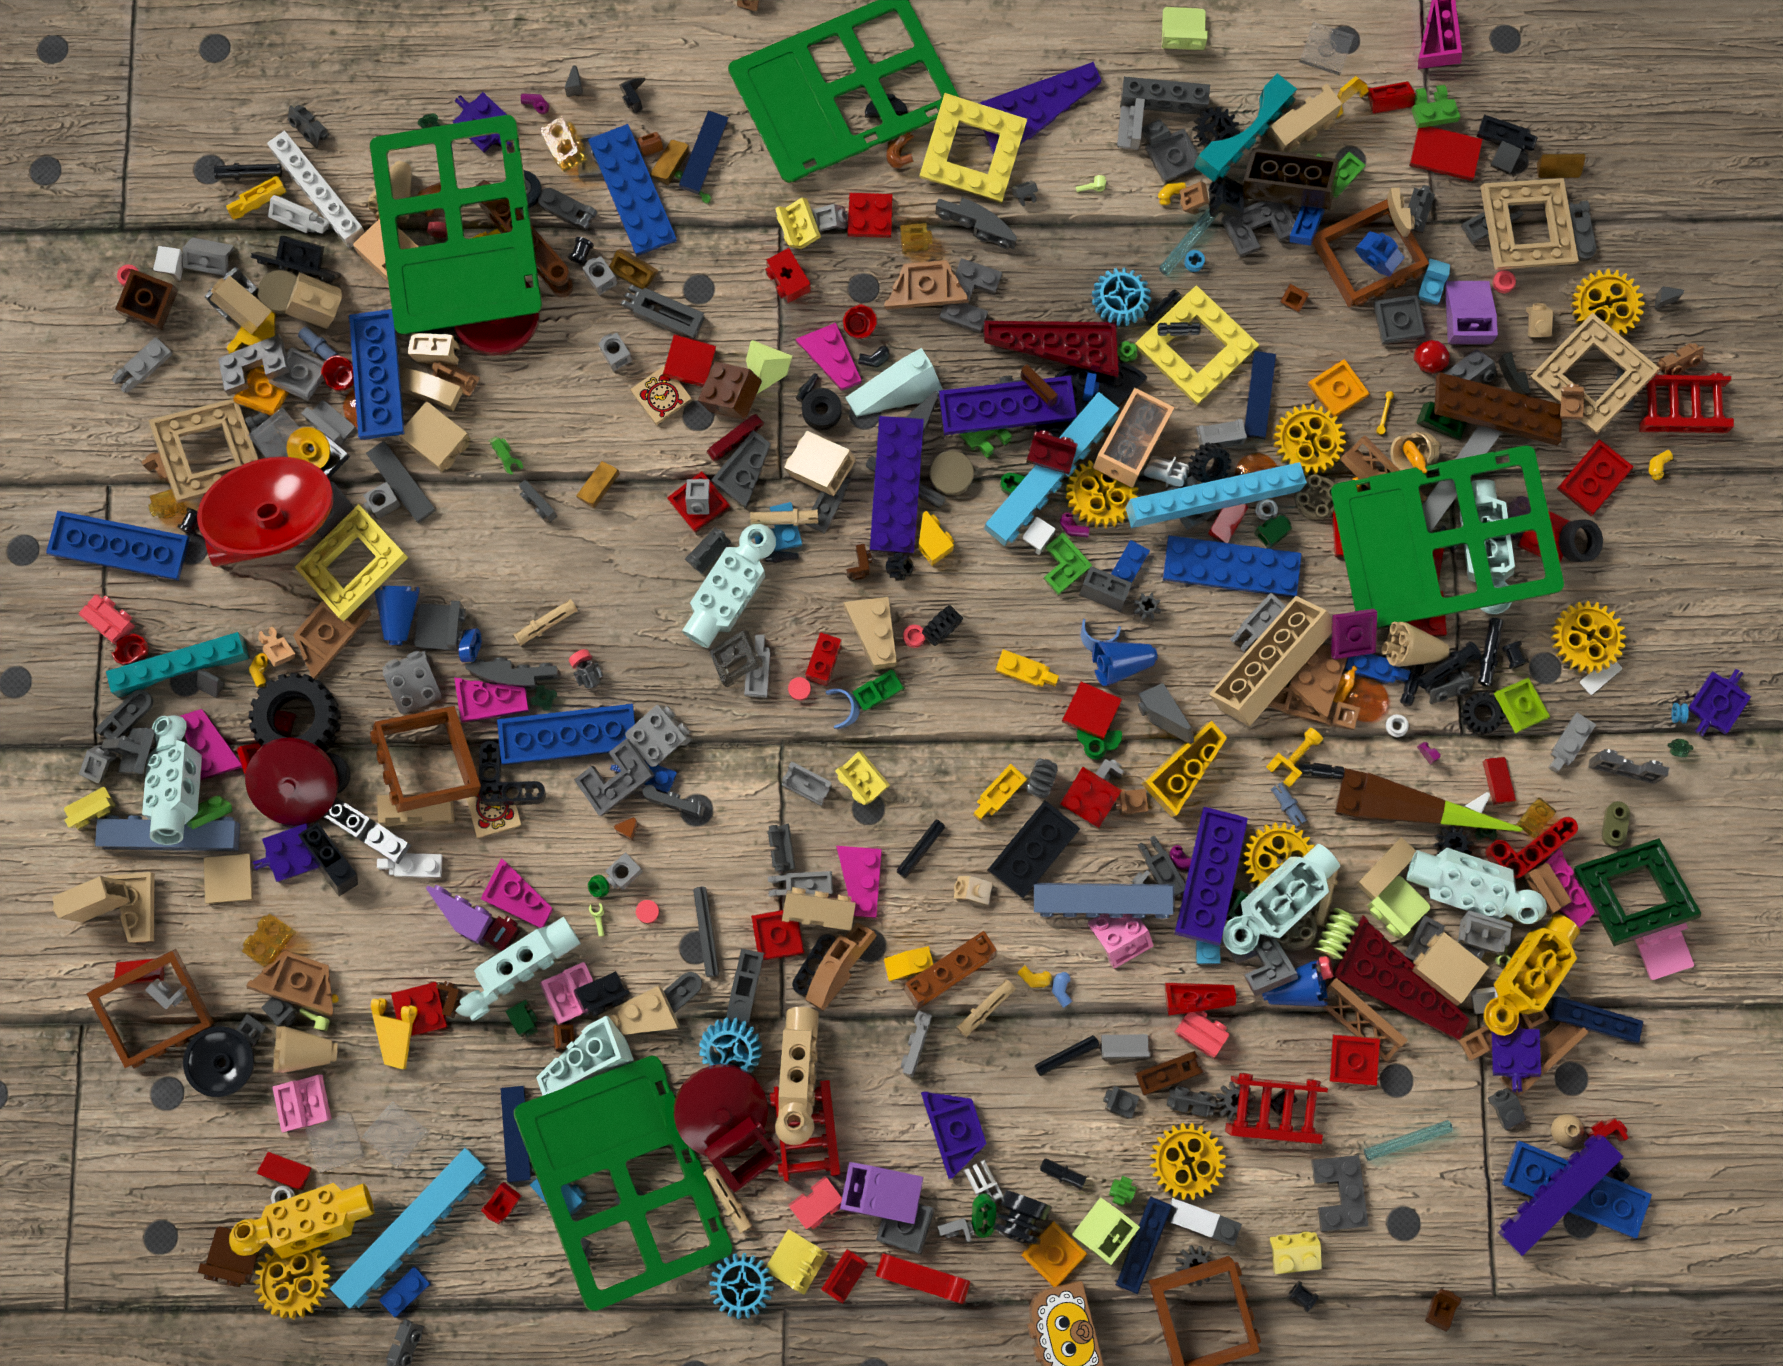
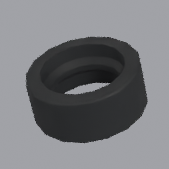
M1586 519L1568 522L1563 526L1559 535V546L1562 554L1572 562L1594 560L1603 548V536L1599 526L1593 521ZM1579 528L1584 530L1588 540L1587 548L1583 554L1578 552L1574 542L1575 534Z

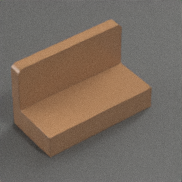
M1544 863L1523 876L1531 890L1538 892L1546 900L1547 915L1558 911L1571 902L1569 895L1548 863Z

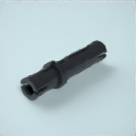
M281 163L214 165L215 179L235 178V180L252 177H282Z
M1489 618L1484 654L1480 658L1479 663L1481 670L1478 684L1483 686H1492L1495 667L1498 665L1497 653L1504 623L1499 618Z

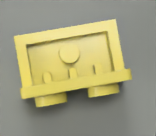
M802 197L786 208L781 206L775 208L778 215L777 220L782 226L784 239L789 247L803 249L821 238L807 198Z
M862 751L857 752L842 767H838L835 770L839 781L844 786H848L853 792V798L863 805L873 802L890 786Z
M102 787L64 807V811L68 816L64 820L68 828H77L79 830L89 825V820L95 817L99 819L111 813L110 809L116 807L107 788Z
M1302 1232L1295 1235L1281 1234L1277 1237H1270L1275 1274L1322 1269L1321 1244L1315 1232Z

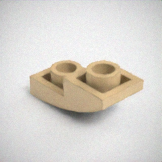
M1400 187L1391 188L1387 195L1391 217L1401 235L1408 237L1411 229H1414V216H1411L1410 208H1403L1404 196L1400 195Z

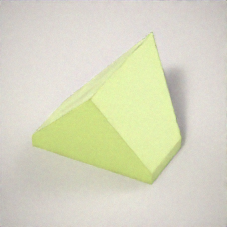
M751 340L746 363L748 369H751L762 380L757 392L758 394L787 376L792 355Z

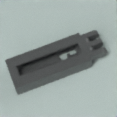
M633 285L629 286L628 290L635 293V295L626 293L624 297L630 300L631 303L622 300L621 306L633 311L634 316L679 336L695 340L705 319L703 312L647 288L642 290ZM648 301L662 306L659 313L654 311L655 306L649 305Z

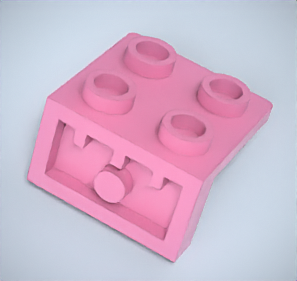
M1103 913L1100 917H1096L1088 922V926L1106 950L1109 962L1114 969L1154 946L1149 930L1140 918H1132V914H1123L1122 918H1111L1109 914Z
M1686 923L1635 939L1650 980H1655L1694 966L1681 932L1688 929Z

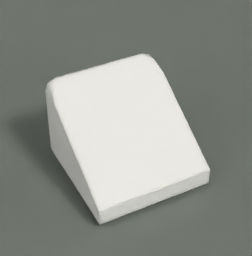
M1486 792L1464 807L1482 813L1490 793Z

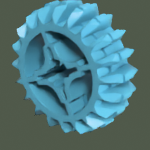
M1125 267L1122 269V272L1114 268L1113 274L1107 270L1105 277H1099V283L1096 282L1094 284L1095 290L1092 291V297H1094L1092 305L1097 306L1095 312H1102L1101 320L1106 317L1109 318L1108 322L1110 323L1115 320L1117 327L1120 326L1121 321H1124V324L1127 326L1129 325V320L1136 323L1137 317L1143 318V311H1148V303L1151 301V297L1148 296L1151 291L1149 288H1146L1147 281L1140 282L1142 275L1140 274L1135 277L1134 269L1130 271V274L1126 273ZM1115 284L1114 291L1104 295V291L1109 286ZM1118 293H1120V295L1122 296V298H1125V299H1124V302H1123V299H1121V297L1118 296ZM1139 298L1137 305L1128 310V303ZM1110 306H1116L1119 310H1116Z
M727 1017L723 1023L719 1020L715 1021V1026L710 1024L707 1031L703 1032V1039L699 1043V1046L702 1048L699 1054L704 1056L703 1064H709L708 1066L727 1064L737 1066L750 1073L753 1072L754 1066L759 1064V1058L762 1055V1050H760L762 1042L757 1041L759 1033L752 1034L754 1028L753 1026L746 1028V1020L742 1024H738L737 1017L734 1018L733 1023ZM740 1038L746 1043L749 1051L745 1050L746 1047L741 1045ZM733 1043H735L733 1051L730 1050L729 1054L727 1055L728 1048L731 1047ZM713 1046L716 1047V1050H717L718 1052H720V1054L722 1055V1058H720V1057L715 1053Z
M746 1253L742 1254L741 1261H738L737 1254H733L734 1262L732 1263L728 1257L724 1258L727 1266L724 1268L720 1263L717 1264V1268L721 1270V1273L712 1272V1276L718 1278L717 1282L710 1281L711 1286H717V1290L710 1291V1295L718 1294L719 1298L713 1301L714 1304L722 1301L723 1305L719 1310L722 1312L726 1307L730 1308L727 1314L729 1317L732 1316L735 1310L737 1311V1319L741 1318L742 1311H745L746 1318H750V1309H753L756 1315L759 1314L756 1306L759 1304L762 1308H766L767 1305L762 1299L771 1300L772 1297L765 1293L766 1290L772 1291L774 1289L773 1286L766 1285V1282L772 1281L773 1277L765 1278L764 1276L770 1269H760L764 1263L762 1260L755 1265L756 1256L754 1255L751 1256L750 1261H746ZM740 1265L736 1280L723 1281L724 1276L731 1268ZM747 1266L756 1271L760 1277L761 1284L752 1283L748 1280ZM743 1273V1279L746 1280L745 1283L747 1282L749 1286H754V1288L744 1289L740 1299L738 1289L729 1284L739 1283ZM722 1288L735 1291L736 1305L726 1299ZM748 1291H760L758 1298L752 1304L743 1306L745 1295Z

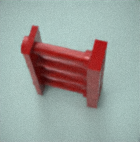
M1657 373L1645 385L1647 386L1648 415L1639 423V432L1728 433L1734 427V418H1726L1723 415L1722 387H1725L1732 380L1731 376H1724L1722 373H1713L1710 376L1658 375ZM1656 386H1669L1670 416L1660 417L1657 414ZM1678 386L1691 387L1692 416L1690 418H1684L1679 415ZM1700 387H1713L1714 416L1712 418H1704L1701 415Z
M1239 1073V1077L1231 1076L1232 1082L1240 1084L1237 1118L1234 1120V1123H1226V1133L1238 1137L1322 1144L1323 1134L1315 1131L1316 1128L1313 1127L1317 1092L1328 1093V1088L1321 1085V1081L1307 1079L1306 1083L1259 1079L1253 1078V1074ZM1250 1085L1263 1087L1260 1117L1256 1125H1248V1121H1246ZM1272 1087L1285 1089L1282 1124H1279V1127H1270L1271 1124L1268 1123ZM1295 1090L1308 1091L1305 1121L1301 1129H1293V1125H1291Z
M830 1080L820 1081L821 1087H816L814 1090L815 1099L823 1102V1110H819V1113L811 1114L814 1123L820 1122V1124H825L826 1134H822L821 1137L809 1138L808 1141L800 1145H789L780 1140L782 1163H778L779 1178L784 1177V1182H789V1174L825 1169L826 1172L831 1171V1176L841 1175ZM776 1086L774 1087V1092L770 1093L771 1107L776 1106L778 1118L779 1087ZM792 1121L788 1126L800 1125V1123ZM817 1146L828 1148L829 1157H825L824 1160L796 1164L787 1163L786 1150Z

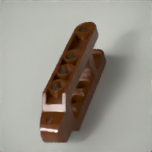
M482 180L476 186L488 185L490 183ZM509 199L478 203L501 233L512 231ZM516 209L517 221L524 220V216ZM531 225L538 276L557 297L569 296L573 291V282L569 277L568 267ZM568 283V287L565 290H558L556 286Z

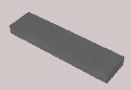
M382 441L366 452L372 463L417 523L436 511L385 441Z

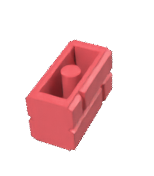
M96 594L78 615L116 645V641H120L121 638L128 635L135 628V625L130 622L132 617L123 609L120 612L115 610L113 607L116 604L106 595L102 599Z
M1204 1011L1186 1013L1174 1033L1210 1058H1215L1230 1035L1226 1032L1227 1027L1218 1021L1212 1023L1206 1019L1208 1015Z

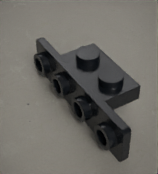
M280 236L277 256L262 252L251 253V258L257 259L259 264L270 265V263L277 264L281 270L291 271L292 268L299 270L300 273L307 276H312V274L319 275V279L323 281L333 282V279L340 278L341 276L339 272L321 268L325 246L287 236Z

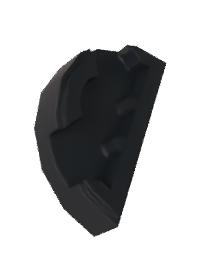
M886 93L898 116L908 113L905 103L894 94ZM872 101L866 106L865 118L880 117Z

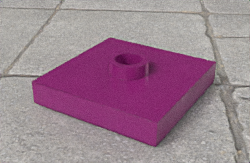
M1375 609L1332 615L1331 657L1334 660L1376 653L1377 611Z

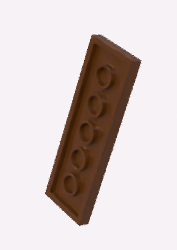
M1441 372L1436 376L1435 414L1556 446L1561 442V404Z

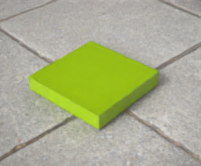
M1529 677L1494 693L1515 733L1550 718Z

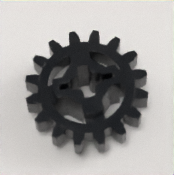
M1220 106L1215 108V110L1210 107L1207 109V112H1201L1199 114L1201 118L1198 117L1194 121L1198 125L1192 128L1193 131L1197 132L1193 139H1199L1200 141L1197 146L1203 145L1206 148L1212 141H1220L1222 138H1231L1240 134L1239 130H1235V127L1239 125V122H1233L1235 115L1228 116V109L1221 112ZM1212 117L1210 123L1205 124L1206 120Z

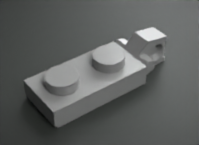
M756 635L755 646H749V651L747 652L745 697L767 698L770 647H765V635Z
M1576 712L1551 750V755L1555 758L1550 764L1549 769L1557 773L1563 764L1569 766L1596 724Z
M918 1011L914 1019L917 1026L916 1033H911L908 1041V1046H911L909 1054L904 1055L901 1068H903V1074L909 1077H914L932 1019V1015L926 1012Z

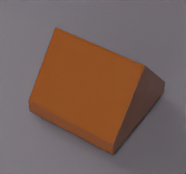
M658 132L637 139L643 157L664 150Z
M1289 284L1280 302L1300 312L1309 293Z
M633 817L615 824L614 829L618 834L633 841L638 822Z
M573 1024L553 1026L555 1050L567 1049L568 1044L571 1041H575Z

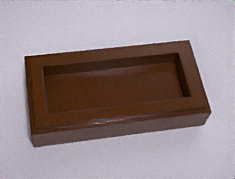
M1026 364L1021 369L1020 378L1049 407H1052L1057 403L1058 394Z

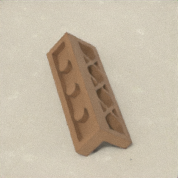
M1365 435L1340 458L1359 479L1400 471ZM1362 444L1369 449L1370 456H1364L1358 450ZM1376 461L1381 462L1385 466V472H1380L1376 468ZM1369 483L1364 484L1369 490H1371ZM1419 490L1421 502L1423 503L1427 497Z
M1335 978L1328 984L1327 993L1331 990L1338 997V1006L1327 1005L1323 1008L1353 1035L1365 1037L1361 1034L1360 1024L1369 1023L1373 1027L1374 1037L1369 1038L1387 1039L1394 1046L1386 1055L1379 1050V1057L1384 1062H1387L1398 1048H1401L1407 1042V1039L1340 980ZM1342 1008L1354 1010L1356 1021L1347 1022L1343 1018ZM1359 1016H1361L1365 1021H1360ZM1351 1024H1356L1357 1029H1355Z
M1560 1022L1540 1040L1541 1076L1589 1033L1584 1027L1579 1029L1578 1027ZM1501 1076L1499 1079L1511 1092L1519 1096L1528 1090L1540 1077L1523 1078L1522 1092H1518V1084L1516 1092L1512 1091V1078Z

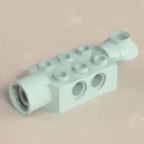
M1488 479L1471 481L1480 522L1486 523L1508 518L1506 502L1497 499L1495 482ZM1460 512V522H1461V527H1462V526H1463V521H1462L1461 512ZM1511 535L1486 539L1484 544L1493 585L1496 588L1509 586L1505 580L1514 574L1515 569ZM1464 544L1468 580L1475 582L1469 549ZM1512 602L1480 609L1488 614H1499L1506 611Z
M752 524L746 527L740 535L739 547L725 548L691 600L690 605L694 613L683 628L682 633L700 646L709 648L718 632L731 631L764 580L765 571L760 563V559L768 557L776 546V537L768 526ZM756 536L763 538L760 544H754L751 540Z
M176 715L161 716L153 723L152 729L155 730L154 740L156 748L148 755L142 815L151 820L150 839L162 845H174L181 842L184 835V825L198 813L202 755L185 742H181L187 725L183 717Z
M1317 844L1303 858L1289 857L1241 902L1243 915L1234 917L1224 926L1222 936L1227 949L1235 954H1247L1256 947L1260 934L1272 938H1280L1329 892L1327 879L1340 868V864L1335 856L1326 847ZM1240 929L1243 936L1240 941H1237L1235 934Z
M1450 848L1444 849L1436 856L1416 850L1408 869L1407 881L1428 887L1430 899L1466 911L1470 910L1496 919H1500L1507 914L1523 924L1536 923L1546 913V900L1541 894L1533 890L1516 891L1513 869ZM1524 908H1531L1532 910H1530V911H1525V910H1523V909H1524Z
M563 916L551 925L536 929L479 965L474 972L484 991L480 993L479 990H475L460 1000L461 1005L455 1011L461 1016L470 1017L472 1021L481 1018L490 1011L488 1005L499 999V994H508L515 989L514 985L519 981L524 983L535 976L533 972L540 968L542 970L547 969L554 964L553 960L555 958L558 959L580 945L578 937ZM533 953L532 960L525 962L526 955ZM513 966L512 972L509 975H505L506 968Z

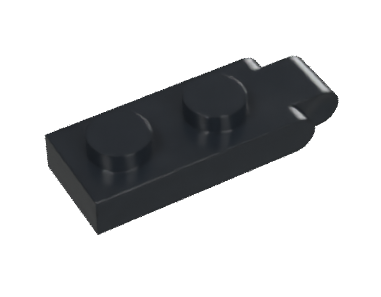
M1485 114L1476 135L1478 138L1499 145L1504 141L1520 148L1521 152H1524L1525 149L1533 151L1538 139L1537 136L1530 134L1531 131L1527 128Z

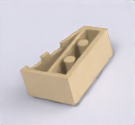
M1327 83L1321 87L1323 89L1322 92L1312 99L1309 96L1305 99V105L1295 111L1294 109L1290 110L1270 125L1267 135L1280 152H1293L1300 146L1301 142L1312 140L1318 135L1320 130H1328L1336 123L1335 120L1342 102Z
M882 597L843 602L844 610L853 625L854 631L873 670L896 668L897 662L889 598Z
M415 792L411 794H405L403 795V797L407 798L411 796L421 795L424 793ZM377 795L378 823L387 830L455 824L454 801L397 813L396 806L391 804L389 795Z
M792 887V891L787 890L782 921L789 922L791 920L807 925L815 924L823 927L851 930L856 902L851 901L852 897L838 894V898L828 897L829 893L815 891L814 895L806 893L804 888Z

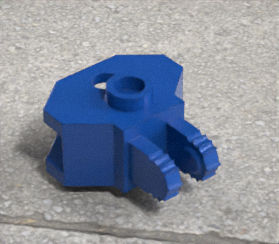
M1369 231L1355 249L1356 253L1366 264L1378 273L1389 277L1405 258L1398 249L1397 243L1390 236H1386L1382 232L1377 234Z

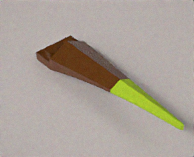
M1347 768L1344 769V776L1341 780L1334 812L1360 819L1443 824L1515 832L1523 830L1516 825L1377 775Z

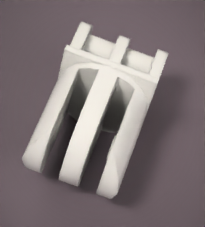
M1152 456L1144 471V475L1166 482V487L1169 484L1182 487L1190 467L1185 463L1177 462L1176 457L1171 461Z
M985 1159L981 1161V1164L990 1184L987 1185L977 1164L972 1167L982 1186L980 1189L968 1168L964 1170L976 1196L985 1190L994 1202L999 1199L1003 1200V1195ZM995 1186L997 1193L991 1195L988 1188Z

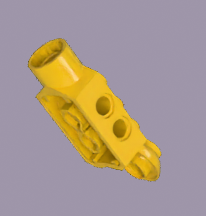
M1554 914L1544 928L1527 934L1494 983L1498 997L1488 1002L1484 1009V1022L1490 1031L1497 1035L1505 1036L1511 1034L1516 1030L1519 1023V1013L1529 1015L1544 1009L1577 959L1572 945L1579 936L1580 929L1572 920L1563 915Z
M331 1183L267 1205L261 1218L244 1219L232 1228L229 1235L230 1247L237 1255L248 1256L258 1252L267 1243L278 1256L284 1259L351 1236L355 1221L375 1213L369 1189L365 1183L341 1190L335 1183ZM250 1232L247 1237L243 1238L246 1233Z

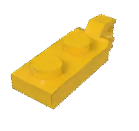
M275 176L240 194V199L226 205V208L232 219L235 220L243 217L245 213L260 208L263 204L270 201L273 195L281 197L282 194L286 193V190L279 177Z
M1004 649L995 669L997 673L1035 687H1043L1044 683L1055 687L1059 679V675L1049 672L1050 667L1045 666V664Z
M1009 764L980 795V799L977 801L980 806L973 816L980 821L987 813L991 816L995 812L997 813L1027 781V778L1012 764Z

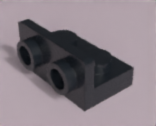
M1227 176L1219 177L1215 182L1212 181L1208 189L1210 216L1214 218L1222 210L1225 214L1240 219L1244 215L1243 185Z
M616 971L573 991L584 1016L592 1014L593 1017L605 1012V1007L609 1005L616 1007L626 1002L625 998L630 994L628 989H624Z

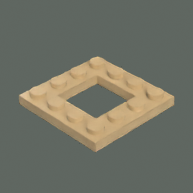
M1564 178L1484 183L1480 186L1495 270L1576 264L1579 261ZM1544 203L1551 242L1515 245L1508 206Z
M1592 313L1530 376V379L1561 404V387L1574 384L1564 375L1593 345L1622 368L1625 373L1596 402L1587 394L1584 395L1583 420L1580 421L1597 435L1660 371V368Z
M234 399L149 420V426L176 503L203 497L208 489L229 471L243 464L259 460L240 406L234 402ZM222 427L234 463L192 474L179 437Z

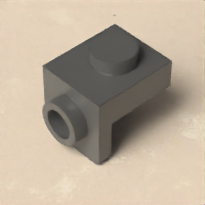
M1508 1088L1499 1090L1494 1095L1488 1097L1489 1103L1495 1108L1501 1126L1505 1130L1526 1120L1518 1097Z

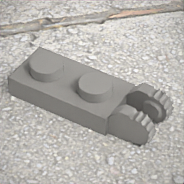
M155 337L123 366L124 368L119 369L113 375L112 381L118 384L131 374L133 377L129 378L121 386V390L127 393L139 383L141 384L173 353Z
M1270 593L1245 619L1230 640L1234 643L1241 637L1244 631L1250 634L1251 637L1240 648L1245 652L1285 609L1286 605Z
M832 871L786 873V875L768 877V882H786L787 887L785 890L773 889L768 891L769 897L786 896L787 890L792 891V887L804 888L808 894L815 895V891H823L833 895Z

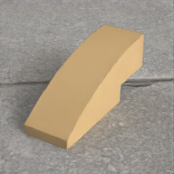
M404 367L400 375L401 391L433 405L438 404L451 411H454L463 393L460 386L417 370Z
M1401 837L1356 885L1369 898L1374 900L1407 866L1416 850Z

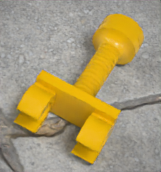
M1311 727L1304 733L1305 741L1293 752L1292 756L1286 759L1278 752L1266 766L1271 772L1280 763L1286 767L1291 774L1283 783L1289 788L1302 774L1294 766L1296 762L1299 761L1300 757L1305 754L1309 747L1312 745L1318 746L1323 740V737Z

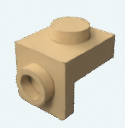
M1535 303L1533 307H1526V312L1529 314L1528 336L1551 337L1553 310L1544 303Z
M958 876L954 885V898L988 905L993 883L972 876Z

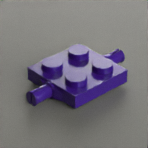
M484 92L470 103L460 95L458 96L459 99H455V103L463 110L453 121V124L507 114ZM498 133L468 138L483 153L496 143L501 145L500 134ZM508 141L507 145L511 148L512 143Z
M1735 669L1729 679L1722 678L1712 671L1689 704V711L1701 720V723L1695 730L1700 736H1704L1709 726L1716 728L1723 734H1727L1751 698L1750 695L1742 691L1737 685L1743 676V672L1739 673L1740 670Z
M308 824L262 838L266 857L253 861V865H257L254 866L255 870L269 866L273 871L276 882H280L318 869L315 861L298 836V834L309 828Z
M1519 1015L1517 1028L1511 1034L1505 1036L1497 1035L1491 1031L1493 1076L1512 1078V1091L1516 1092L1518 1084V1092H1522L1523 1078L1541 1077L1540 1029L1520 1028Z

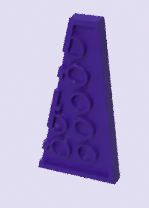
M1094 62L979 102L978 104L1026 118L1027 122L1020 142L1021 145L1054 121L1059 114L1067 111L1072 104L1101 84V78ZM983 130L994 156L1000 135Z

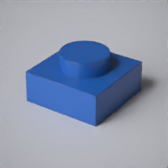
M1087 374L1083 401L1090 402L1093 395L1098 393L1099 382H1095L1097 374Z

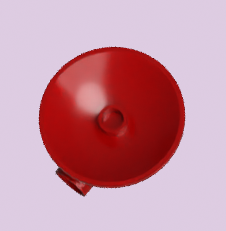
M263 458L243 464L229 471L208 489L200 502L197 512L199 530L205 539L207 553L212 566L217 567L281 554L304 542L323 525L329 516L333 505V489L328 477L319 467L298 458Z

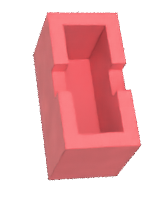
M826 1176L811 1186L813 1192L808 1196L802 1193L788 1204L805 1229L809 1227L812 1229L816 1228L823 1222L822 1217L828 1212L832 1215L841 1207L842 1197Z

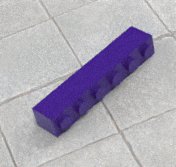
M1598 1134L1597 1136L1592 1135L1584 1143L1585 1147L1579 1153L1577 1151L1574 1152L1567 1159L1568 1164L1563 1169L1558 1168L1550 1176L1552 1180L1546 1186L1544 1184L1539 1186L1533 1193L1535 1196L1529 1202H1523L1516 1211L1518 1213L1512 1219L1508 1217L1501 1223V1230L1498 1234L1519 1255L1523 1256L1623 1158L1621 1153L1604 1136Z

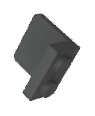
M451 601V606L420 604L418 607L415 646L422 649L459 651V644L464 634L462 624L466 621V608H464L460 601Z

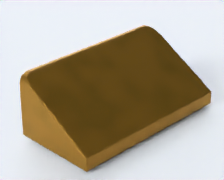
M671 139L649 175L668 186L690 152L689 145Z
M1543 154L1537 162L1538 178H1579L1583 171L1585 154Z
M624 249L616 251L609 265L613 273L642 290L650 285L658 272L656 268Z
M601 461L576 497L595 509L620 475L619 470Z

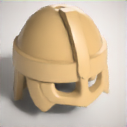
M1425 432L1398 436L1391 445V460L1399 470L1414 468L1403 451V445L1406 441H1412L1426 460V466L1437 463L1440 449L1442 448L1439 441H1436L1431 434Z

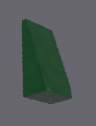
M1432 401L1423 404L1416 422L1425 428L1457 440H1461L1467 424L1464 421L1435 414V403Z

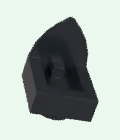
M632 78L619 84L624 95L622 99L627 108L632 107L635 113L643 109L641 100L635 90L646 80L645 78Z

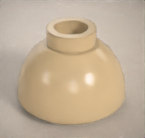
M1563 1114L1553 1121L1551 1134L1559 1145L1573 1147L1583 1139L1584 1126L1577 1117Z

